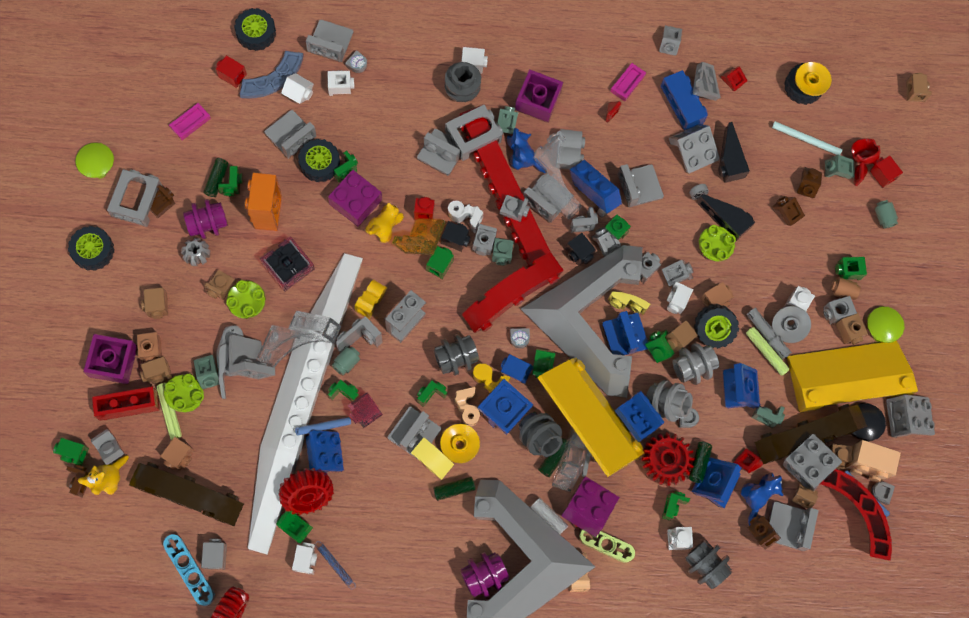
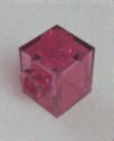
M368 392L348 405L352 411L349 414L355 424L359 422L363 428L383 415Z

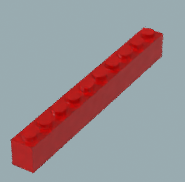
M475 107V108H473V109H470V110H467V111H465V112H462V113H460V116L463 115V114H466V113H468V112H470V111H472V110H474V109H476V108H478V107ZM483 117L459 127L461 132L464 131L466 134V142L487 133L491 129L487 119ZM497 140L473 152L474 160L476 163L479 162L481 166L480 172L484 179L487 178L489 183L488 189L491 195L494 194L497 199L495 203L498 210H501L506 195L524 201L525 198ZM530 209L527 217L523 216L521 222L507 216L503 217L505 225L510 227L512 231V240L519 245V254L522 260L525 259L528 264L527 268L532 265L534 260L551 252Z

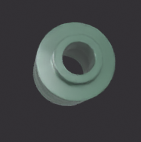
M888 200L877 203L878 207L874 209L880 225L884 229L897 225L898 216L893 202L888 203Z
M345 347L333 360L332 367L340 375L344 376L345 373L348 374L360 361L358 357L360 353L353 347H350V349Z

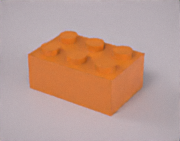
M253 173L252 179L248 180L250 195L245 200V209H248L250 222L253 223L255 229L278 231L282 194L277 176Z

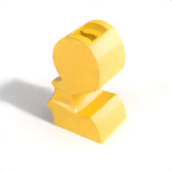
M373 279L366 291H363V295L358 298L355 304V312L364 317L366 316L370 320L374 312V304L380 303L387 287Z
M478 364L473 370V379L477 383H485L484 388L489 393L503 379L509 383L511 378L509 376H501L498 382L492 381V368L487 364Z

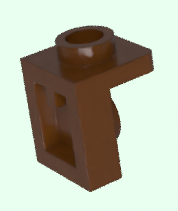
M783 196L772 206L774 210L780 211L787 226H792L805 216L796 197Z
M76 464L74 468L67 466V471L76 474V477L72 478L70 482L69 493L83 498L87 486L80 484L78 479L88 475L86 472L87 468Z

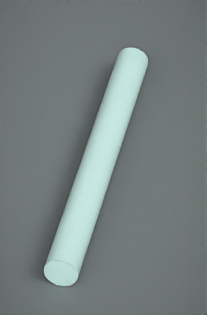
M776 121L772 126L773 129L835 155H840L842 149Z

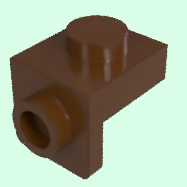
M804 167L797 193L815 198L821 186L822 172L814 168Z
M161 185L157 186L159 191L156 193L150 208L157 218L176 204L172 198L174 194L167 187L164 189Z

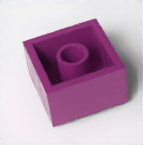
M529 69L517 97L515 110L549 123L564 82Z
M352 170L328 196L329 205L359 227L382 201V192Z
M93 334L83 372L90 378L128 384L138 346L131 340Z
M585 476L564 510L562 517L596 538L620 497Z

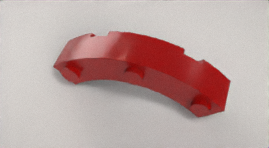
M551 252L534 260L529 268L525 269L523 266L496 284L484 294L486 297L483 300L475 301L462 316L474 333L481 330L485 332L493 326L492 322L513 305H520L526 296L548 283L550 285L556 283L560 279L559 275L564 270Z
M836 468L820 485L840 492L858 508L868 529L869 556L891 561L892 539L888 521L881 506L861 482Z

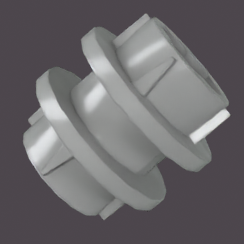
M694 343L691 345V352L687 348L679 350V357L673 359V368L681 382L690 381L692 384L697 385L701 382L700 376L706 380L713 377V370L719 368V361L710 345L702 347L699 343Z
M663 380L659 384L654 383V385L650 386L646 395L651 405L661 415V418L666 417L671 422H675L679 418L685 419L692 408V394L685 390L684 385L680 383L672 384L667 380Z

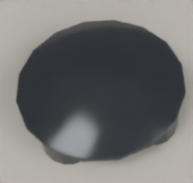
M869 403L859 404L858 406L868 427L855 431L851 435L864 441H874L880 438L886 428V420L882 411Z

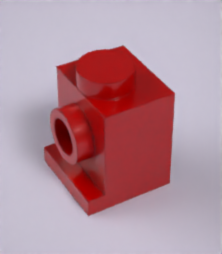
M429 197L416 198L414 220L433 222L435 200H431Z

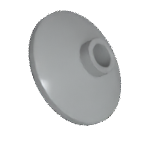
M786 306L775 314L772 328L778 336L782 337V341L796 343L803 340L809 334L811 319L802 308ZM794 320L793 325H788L787 322Z

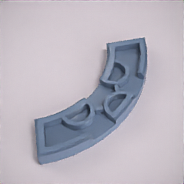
M285 51L282 61L275 68L274 72L268 76L255 79H243L240 98H260L282 89L287 77L295 73L297 74L304 54Z

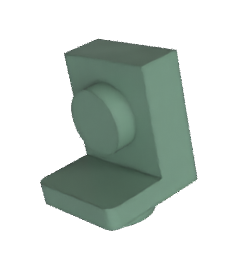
M505 106L504 109H500L497 125L499 124L505 133L513 134L518 116L515 108Z
M841 155L825 160V176L839 175L847 179L855 177L854 160Z
M495 238L492 262H496L498 265L511 264L514 241Z
M213 355L194 360L196 377L202 389L220 385Z
M780 406L774 414L769 408L758 407L751 418L773 428L777 424L780 425L785 417V414H783L785 407Z

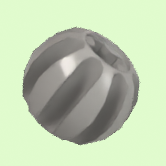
M194 238L193 241L187 240L185 242L186 246L182 247L181 254L184 255L183 260L187 264L191 263V266L198 267L199 263L204 265L207 262L205 258L210 257L209 245L206 241L201 242L200 238Z

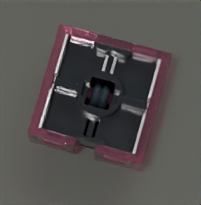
M291 236L280 243L277 250L273 251L272 249L260 258L261 264L284 292L315 270L312 261Z

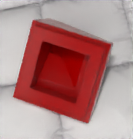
M740 66L720 76L733 91H736L747 82Z
M620 101L608 104L605 122H610L619 112L621 107Z
M861 162L855 169V186H858L868 173L864 162Z
M747 448L734 461L747 473H751L763 465L761 458Z

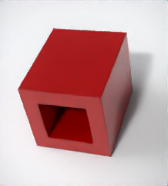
M227 55L216 65L218 77L235 88L239 86L247 75L245 66Z
M891 156L885 159L880 157L873 163L874 166L870 170L882 188L894 182L903 174V171Z

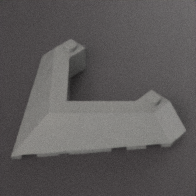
M623 245L521 308L570 359L577 358L584 363L586 372L607 396L627 398L632 356L612 354L580 313L619 283L639 285L643 247Z
M480 480L475 496L474 517L478 520L497 521L528 556L531 562L489 601L468 600L467 618H526L557 596L561 591L579 580L587 572L594 569L595 566L500 480Z

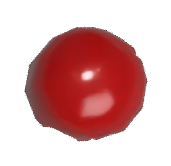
M859 139L851 146L852 157L859 164L861 162H864L865 165L872 164L880 157V145L877 146L874 139Z

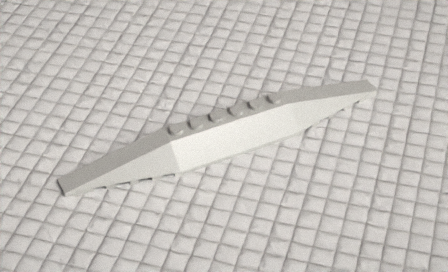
M344 253L297 335L260 446L248 543L249 550L268 555L276 531V523L279 521L283 509L278 495L280 484L284 482V478H290V474H294L305 440V434L297 436L295 429L309 425L363 258Z

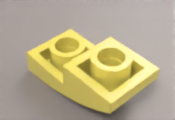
M612 292L608 299L610 304L617 309L624 311L626 306L629 305L632 311L642 315L650 306V303L622 292Z
M425 438L411 452L414 457L441 480L454 466L441 451Z

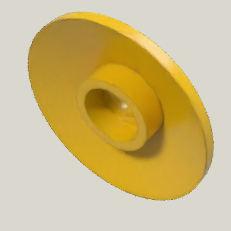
M808 62L801 65L795 75L798 88L811 96L824 94L830 88L832 82L828 69L816 62Z
M455 424L447 428L442 434L440 447L442 453L450 461L466 463L477 455L480 440L472 427L465 424ZM462 442L464 446L462 448H458L456 446V443Z

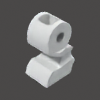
M452 201L448 206V216L453 222L461 223L466 218H471L470 228L471 231L476 233L483 219V211L478 206L473 207L468 204L464 207L460 201Z

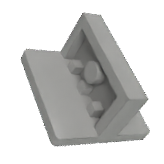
M434 129L431 134L427 132L424 137V146L417 159L449 176L460 159V149L453 146L447 134Z
M409 407L389 434L388 439L412 455L411 452L423 438L432 444L441 431V427L431 421L429 415L424 411L419 413L414 408Z

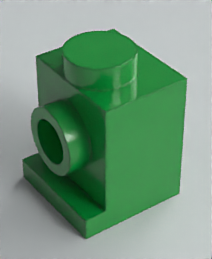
M842 257L835 266L836 274L847 280H862L867 275L865 257Z
M61 438L56 443L53 453L61 456L60 460L72 463L73 461V464L82 466L89 448L83 444Z

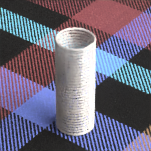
M541 498L530 507L559 534L568 527L565 521L554 513Z

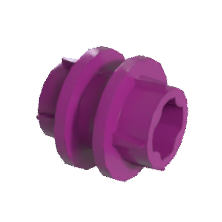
M206 199L205 207L198 208L195 202L191 203L192 210L183 212L189 235L200 234L202 240L207 239V231L213 230L215 236L220 235L219 229L228 226L221 202L211 204L210 200Z
M483 552L480 554L481 562L475 564L471 558L468 560L469 565L461 569V575L472 596L475 597L483 594L484 597L489 596L487 588L494 585L497 591L502 589L501 584L509 580L507 570L498 553L487 556Z

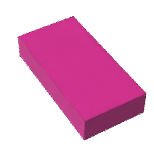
M631 63L611 88L610 92L626 101L643 80L646 72Z
M197 103L169 124V126L181 140H184L210 120L211 117Z

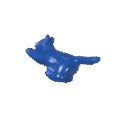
M514 128L513 135L507 136V144L514 151L509 159L510 165L516 170L535 166L540 172L547 173L546 168L536 159L534 150L528 144V138L531 136V133L526 134Z
M769 473L762 477L759 484L747 483L742 487L741 496L745 498L747 504L752 509L748 517L749 525H751L750 521L757 516L759 509L767 503L772 495L784 496L781 486L782 477L780 475L774 477L773 473Z

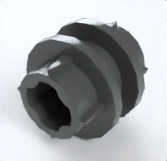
M458 62L450 66L445 73V90L447 95L457 102H468L477 97L481 86L479 70L468 62Z
M457 333L454 335L455 342L449 344L446 338L441 339L442 345L435 347L434 355L443 374L452 372L454 376L459 375L458 367L464 366L467 371H470L472 369L471 364L478 362L479 355L470 335L461 338Z
M534 411L526 415L520 425H518L520 429L519 439L533 455H543L547 458L556 453L563 444L561 427L547 413L539 414Z
M706 540L686 555V561L690 565L687 571L690 574L697 571L701 575L697 583L701 585L705 582L711 589H714L730 576L732 569L727 564L730 560L729 556L726 555L721 559L716 553L720 546L717 544L712 547Z

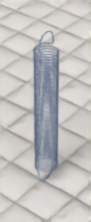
M322 544L318 551L328 560L327 562H329L330 566L332 565L336 573L341 568L342 572L339 577L342 578L346 573L345 570L339 565L338 561H335L336 559L332 557V554H329V550L325 552L327 548L323 547ZM346 577L343 582L346 585H350L353 581L351 577H348V579Z

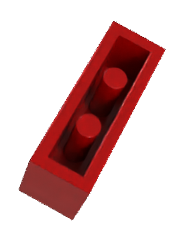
M154 387L92 397L94 417L99 421L160 411L158 392Z

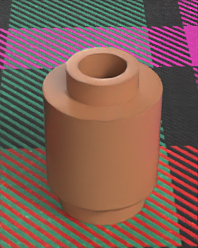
M838 277L837 280H833L830 290L833 291L832 294L841 298L850 296L851 299L856 300L861 286L857 285L856 282Z

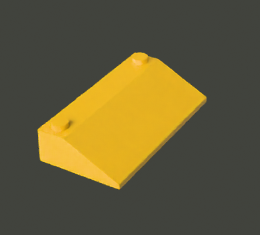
M897 340L892 343L882 342L787 356L799 412L818 410L826 405L887 396L894 398L918 392L914 373Z
M577 358L570 359L537 377L607 477L625 468L644 454L641 443L633 438L586 372L585 365L581 360Z

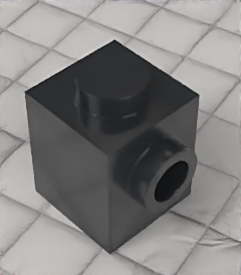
M448 221L441 236V244L462 252L463 247H468L471 239L469 229L461 223L455 224Z
M583 233L569 241L565 248L570 260L573 263L576 262L578 266L591 262L596 251Z

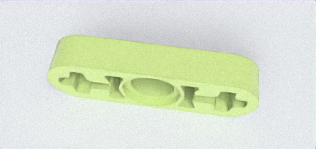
M582 530L579 534V540L583 545L620 562L627 563L635 556V550L630 544L601 531L598 534L601 538L598 540L597 546L594 545L596 541L592 539L588 542L586 541V537L583 536L584 533L587 534L586 531ZM604 539H609L612 542L611 550L606 551L602 548L601 543ZM617 544L620 545L618 547V549L625 550L627 548L630 557L627 556L624 559L622 557L623 554L619 551L616 552V555L613 554Z

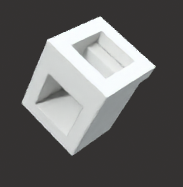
M328 71L329 96H333V94H351V89H354V78H351L350 71Z
M675 282L666 300L669 302L667 310L674 314H681L687 305L693 289Z
M675 527L674 529L667 530L668 550H689L693 548L692 527Z
M303 543L302 546L297 545L292 567L293 571L314 575L315 571L311 569V566H315L317 560V553H314V544Z

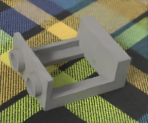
M485 105L445 123V132L453 146L460 149L462 161L469 158V153L496 140L498 143H501L502 128L499 124L496 125L492 111L490 109L487 110ZM478 118H486L491 127L490 131L465 143L457 128Z
M123 169L107 209L110 216L148 227L150 222L148 214L158 190L157 186H162L159 178L150 174L148 176L142 175L136 170L130 169V171ZM131 180L146 184V189L137 211L120 206Z
M410 290L385 318L386 331L401 343L426 315L421 309L426 302Z

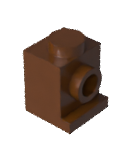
M760 516L754 517L750 521L751 525L747 527L765 550L781 539L764 516L761 518ZM764 527L763 532H758L761 528Z

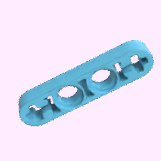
M175 534L167 536L163 542L164 549L195 601L203 606L210 605L215 598L214 591L184 541ZM171 539L174 541L178 540L176 546L180 551L184 549L183 552L178 553L175 557L173 554L177 553L176 550L172 547L169 548ZM183 555L189 557V564L186 567H180L178 564L179 558ZM192 573H198L200 576L199 582L195 585L189 582V576ZM203 583L205 584V586L201 587L203 591L210 593L207 596L208 601L200 600L202 596L200 590L194 591L195 588L200 587Z

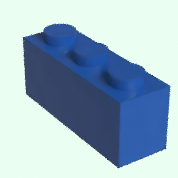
M682 70L663 78L660 86L684 131L698 124H704L708 116L705 106H702L699 96L693 95L690 78L685 75L684 71Z
M585 159L570 169L573 185L606 214L622 204L619 189Z

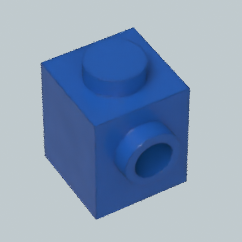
M509 354L508 358L505 357L502 361L501 372L525 384L533 366Z

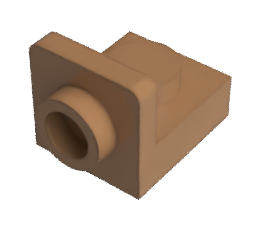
M218 270L210 283L206 282L204 287L209 296L214 299L218 297L223 300L236 281L234 278Z
M800 484L792 501L807 509L812 508L817 501L818 492L816 490L813 492Z

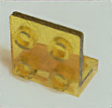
M416 219L410 236H394L392 244L405 254L434 255L446 222L443 219Z

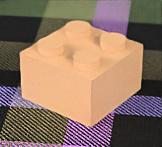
M862 440L852 445V462L845 465V469L850 470V473L853 475H865L871 481L881 482L896 475L901 452Z

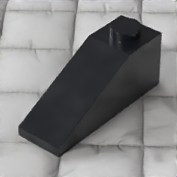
M729 122L724 131L718 168L721 178L723 177L724 183L746 178L750 172L733 122Z
M702 194L697 201V204L720 227L725 228L735 236L736 241L755 224L753 217L739 207Z

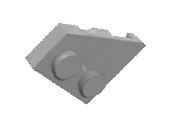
M705 62L697 65L693 95L714 101L721 98L714 65Z

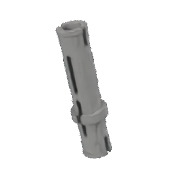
M757 308L752 309L746 314L782 360L792 353L781 340L782 337L774 332Z

